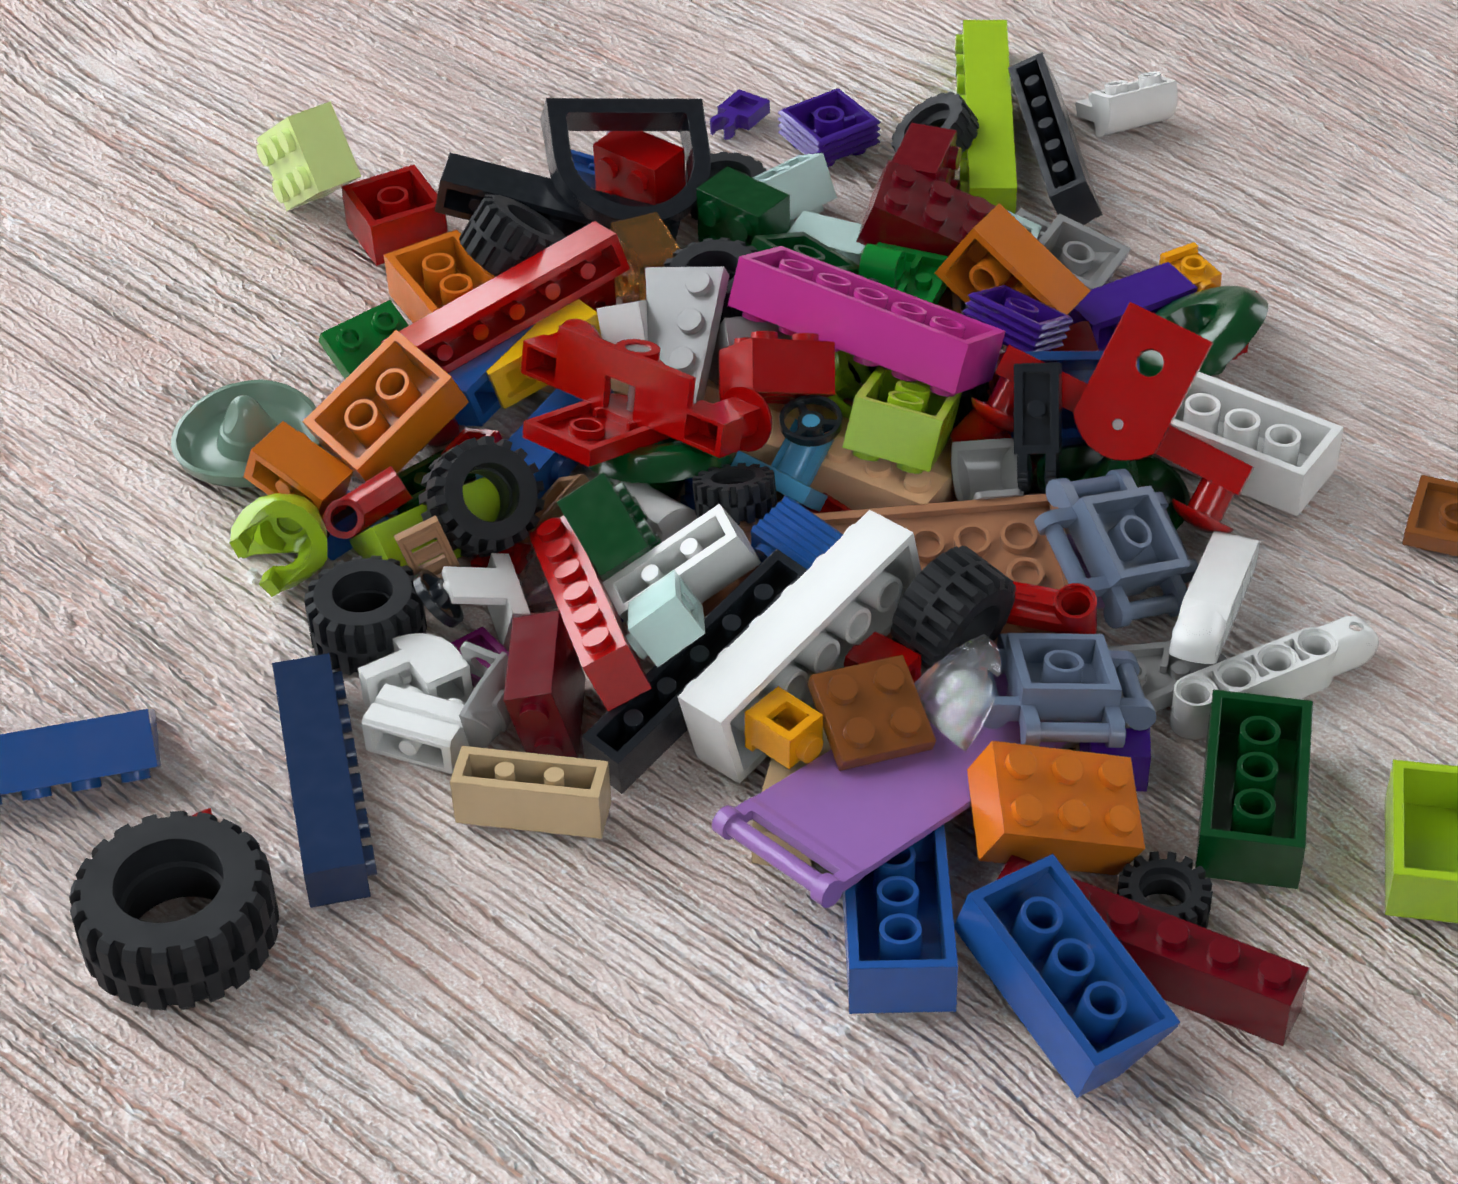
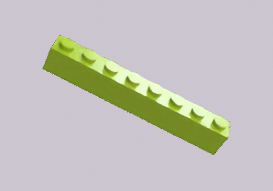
M963 20L962 34H955L956 94L958 93L977 117L979 129H977L978 134L973 139L972 145L961 156L959 166L960 191L974 197L984 198L995 206L1000 203L1007 211L1016 214L1017 177L1011 79L1008 70L1010 63L1007 20Z

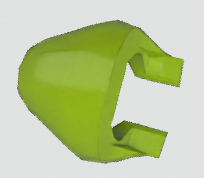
M275 493L259 497L242 510L231 528L229 543L238 559L256 554H298L293 563L286 566H272L262 575L259 585L271 597L291 589L310 578L324 566L328 558L325 524L317 506L304 496Z

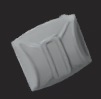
M1013 438L952 442L951 472L957 501L1024 495L1018 489L1017 456L1014 455Z
M465 641L460 647L462 657L470 665V672L482 678L469 696L459 717L469 746L486 748L501 731L505 733L512 722L503 701L508 656L505 652L498 654ZM476 657L485 660L491 666L486 668L479 663Z

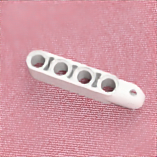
M1219 531L1213 532L1182 601L1178 620L1172 631L1169 648L1170 655L1195 663H1217L1253 577L1260 540Z
M1345 616L1320 627H1309L1183 676L1174 685L1170 727L1174 733L1185 739L1197 740L1207 737L1213 689L1301 699L1330 686L1333 677L1360 667L1372 659L1379 645L1377 633L1363 619L1356 616ZM1357 625L1361 627L1362 630L1354 631L1350 628V626Z

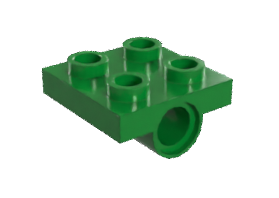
M878 242L877 245L867 244L861 256L859 275H863L867 279L872 277L879 280L880 284L938 305L947 285L935 272L948 256Z
M388 300L320 333L318 342L344 379H346L382 344L381 341L388 338L395 330L399 332L409 325L392 301Z

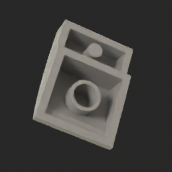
M1021 208L1016 213V215L1042 226L1037 240L1089 290L1107 284L1130 253L1131 248L1060 213L1052 223Z

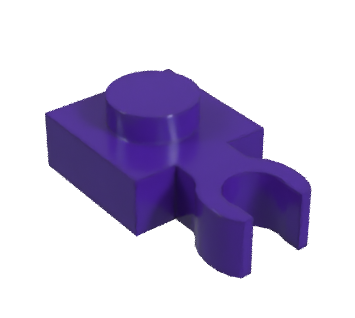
M738 89L718 106V114L710 119V134L713 135L718 130H724V140H729L735 136L738 128L750 130L770 113V100Z

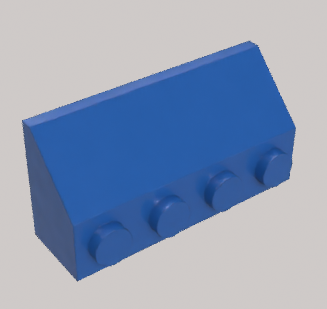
M143 709L0 734V805L3 804L1 795L21 791L22 801L52 796L51 786L71 782L72 792L102 787L100 777L120 774L122 783L151 778L150 768L161 766L155 709Z
M1054 854L968 893L954 924L955 931L1076 1098L1119 1077L1179 1026L1180 1020Z

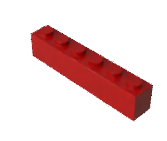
M594 221L399 332L444 371L450 373L630 270L617 234Z
M563 515L559 518L554 517L544 521L538 526L537 530L529 533V537L581 666L607 711H610L650 690L651 685L636 652L626 638V635H628L602 583L604 580L599 576L567 519Z

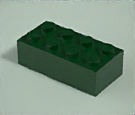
M1213 689L1207 729L1195 868L1201 865L1205 869V878L1298 889L1306 847L1313 701Z

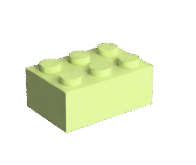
M331 101L288 116L257 137L259 159L265 167H269L274 179L272 182L274 195L280 203H284L287 211L325 197L340 189L341 186L362 177Z

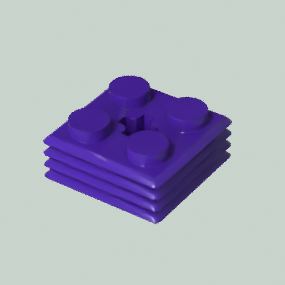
M839 88L778 111V114L781 116L778 118L781 122L778 124V127L781 128L778 133L804 155L823 153L827 167L833 166L836 160L849 155H861L866 152L867 148L880 143V140L877 138L880 137L878 131L881 128L877 125L881 122Z
M1006 285L968 295L971 301L965 303L967 309L962 310L963 314L1006 331L1003 345L1007 347L1011 345L1021 351H1049L1064 346L1062 339L1067 338L1065 332L1070 330L1068 324L1073 322L1071 316Z

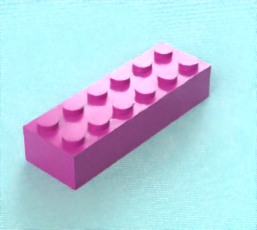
M783 246L739 256L728 306L743 311L742 316L748 320L762 323L771 322L779 326L780 332L789 336L797 333L819 334V341L835 342V352L842 350L854 355L853 360L857 363L873 367L883 366L892 370L891 375L895 378L910 382L921 381L929 384L932 392L947 397H953L960 392L974 389V387L993 379L1006 332Z

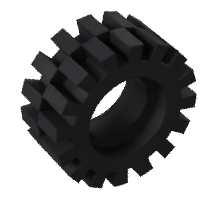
M738 463L737 466L724 464L722 465L723 468L714 466L708 468V471H700L698 476L693 477V493L697 518L720 504L738 525H740V521L753 523L755 518L763 519L765 514L769 513L772 507L777 505L775 474L773 470H770V467H760V464L754 463L750 466H746V463Z
M1159 851L1150 852L1149 861H1146L1142 855L1134 858L1133 866L1129 863L1125 865L1122 875L1119 876L1117 895L1207 928L1213 891L1211 879L1205 878L1206 871L1201 865L1192 870L1193 860L1187 856L1180 863L1176 861L1177 853L1168 852L1167 859H1160ZM1153 894H1166L1177 898L1182 904L1169 907L1160 906L1150 902L1145 897Z

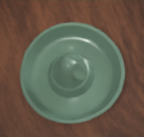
M258 379L232 383L207 394L181 417L172 434L171 450L182 468L188 474L201 481L225 487H256L243 477L250 451L282 421L297 431L304 433L311 441L321 447V444L302 422L316 406L302 392L280 382Z

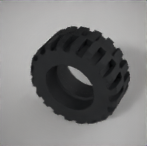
M172 811L169 817L157 818L156 814L143 817L142 823L130 827L129 824H126L115 830L113 839L110 841L103 839L94 847L91 852L92 859L86 858L76 873L77 880L72 884L69 896L71 903L70 914L85 966L90 975L97 979L98 985L103 990L114 996L118 994L120 1000L139 1007L141 1002H145L149 1009L166 1011L167 1005H178L179 1009L183 1010L196 1007L195 1002L207 998L210 1003L225 996L224 991L231 986L238 989L251 978L249 971L251 969L259 970L269 956L268 949L270 950L276 942L278 935L277 923L280 919L266 854L261 851L259 843L251 834L245 831L242 832L240 826L226 819H223L220 823L217 822V817L212 814L198 812L197 816H188L185 811ZM203 897L212 900L199 912L178 921L152 923L139 920L148 910L171 899Z

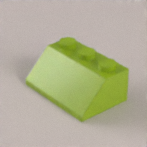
M482 477L463 486V498L468 509L476 517L484 521L494 522L500 511V497L494 484L487 478ZM419 505L349 539L353 549L362 558H371L372 555L382 556V560L392 558L400 561V566H408L394 535L423 522L421 514L428 511L427 505ZM432 539L411 551L413 553L437 540ZM458 548L453 551L457 559L462 557L460 556L461 549Z

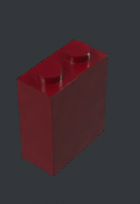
M560 611L515 617L512 621L503 701L526 753L579 758L586 677Z

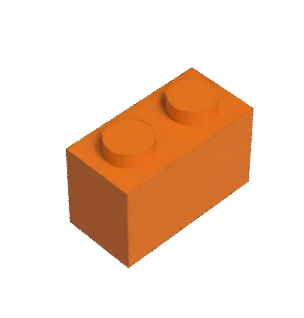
M282 421L251 449L243 477L268 495L281 493L304 496L317 506L323 519L327 506L346 495L354 470L345 465L341 459L332 456L315 444L304 433L297 431Z

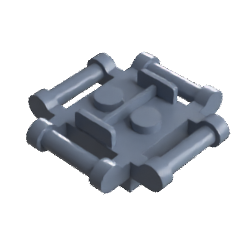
M1126 469L1111 470L1106 476L1070 481L1067 478H1059L1049 481L1046 486V497L1048 502L1053 507H1058V509L1049 510L1039 515L1034 520L1035 526L1040 535L1046 536L1068 584L1081 583L1090 587L1097 597L1101 596L1105 604L1104 619L1108 626L1117 629L1130 625L1133 620L1168 614L1171 617L1179 616L1182 601L1187 592L1185 583L1192 581L1198 563L1195 559H1190L1166 511L1169 504L1162 492H1154L1152 486L1137 488L1132 475ZM1063 528L1069 529L1092 578H1086ZM1160 585L1164 593L1163 596L1129 602L1127 598L1128 596L1141 594L1149 587Z
M999 634L997 649H977L970 652L965 659L967 673L975 681L980 700L977 711L981 724L988 729H998L1008 721H1018L1020 725L1021 744L1039 746L1040 742L1105 743L1107 748H1123L1126 738L1125 722L1132 729L1141 731L1150 728L1156 721L1154 706L1151 701L1145 699L1138 679L1140 668L1137 658L1129 651L1109 650L1104 634ZM994 673H1005L1008 682L1007 696H999L993 676ZM1081 722H1102V723H1081Z

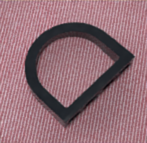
M546 98L540 120L550 177L558 193L578 213L609 228L641 232L657 230L675 224L685 218L696 207V188L709 180L711 171V153L702 99ZM568 131H677L680 133L685 153L688 174L687 184L677 195L656 205L628 206L608 200L591 189L577 172L571 155Z

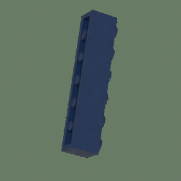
M329 653L272 663L303 875L310 908L371 897L368 876L377 875L373 845L362 846L361 839L371 838L366 808L356 809L355 803L365 802L360 772L352 774L349 772V768L358 767L354 737L348 739L343 737V734L353 731L348 704L338 705L337 700L347 699L342 671L332 672Z

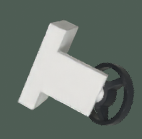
M491 553L487 568L443 566L441 573L443 579L438 578L428 570H421L413 577L414 588L423 604L441 623L448 627L454 628L463 621L464 615L460 604L487 605L500 644L505 649L510 647L513 618L531 614L509 554ZM423 580H425V581L427 582V584L429 585V587H430V588H429V592H428V590L426 589ZM449 608L453 614V617L448 615L442 609L447 610Z

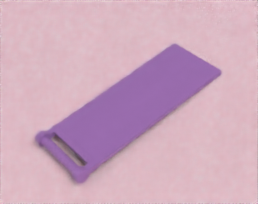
M964 669L919 695L936 738V743L932 750L839 771L832 750L755 797L747 799L734 808L728 805L722 807L714 816L712 830L725 840L735 839L809 890L811 899L822 907H832L837 903L845 890L859 882L864 876L971 807L967 769L991 741L1021 744L1019 722L1008 721L998 729L984 727L979 720L977 711L980 700L975 681L969 677L967 669ZM994 673L993 676L999 696H1007L1008 682L1005 673ZM1040 742L1039 746L1059 749L1068 742ZM754 820L831 873L821 874L747 822Z

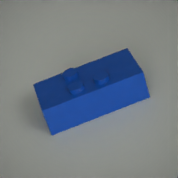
M943 824L864 876L859 882L842 893L849 1014L956 1012L958 960L945 827Z

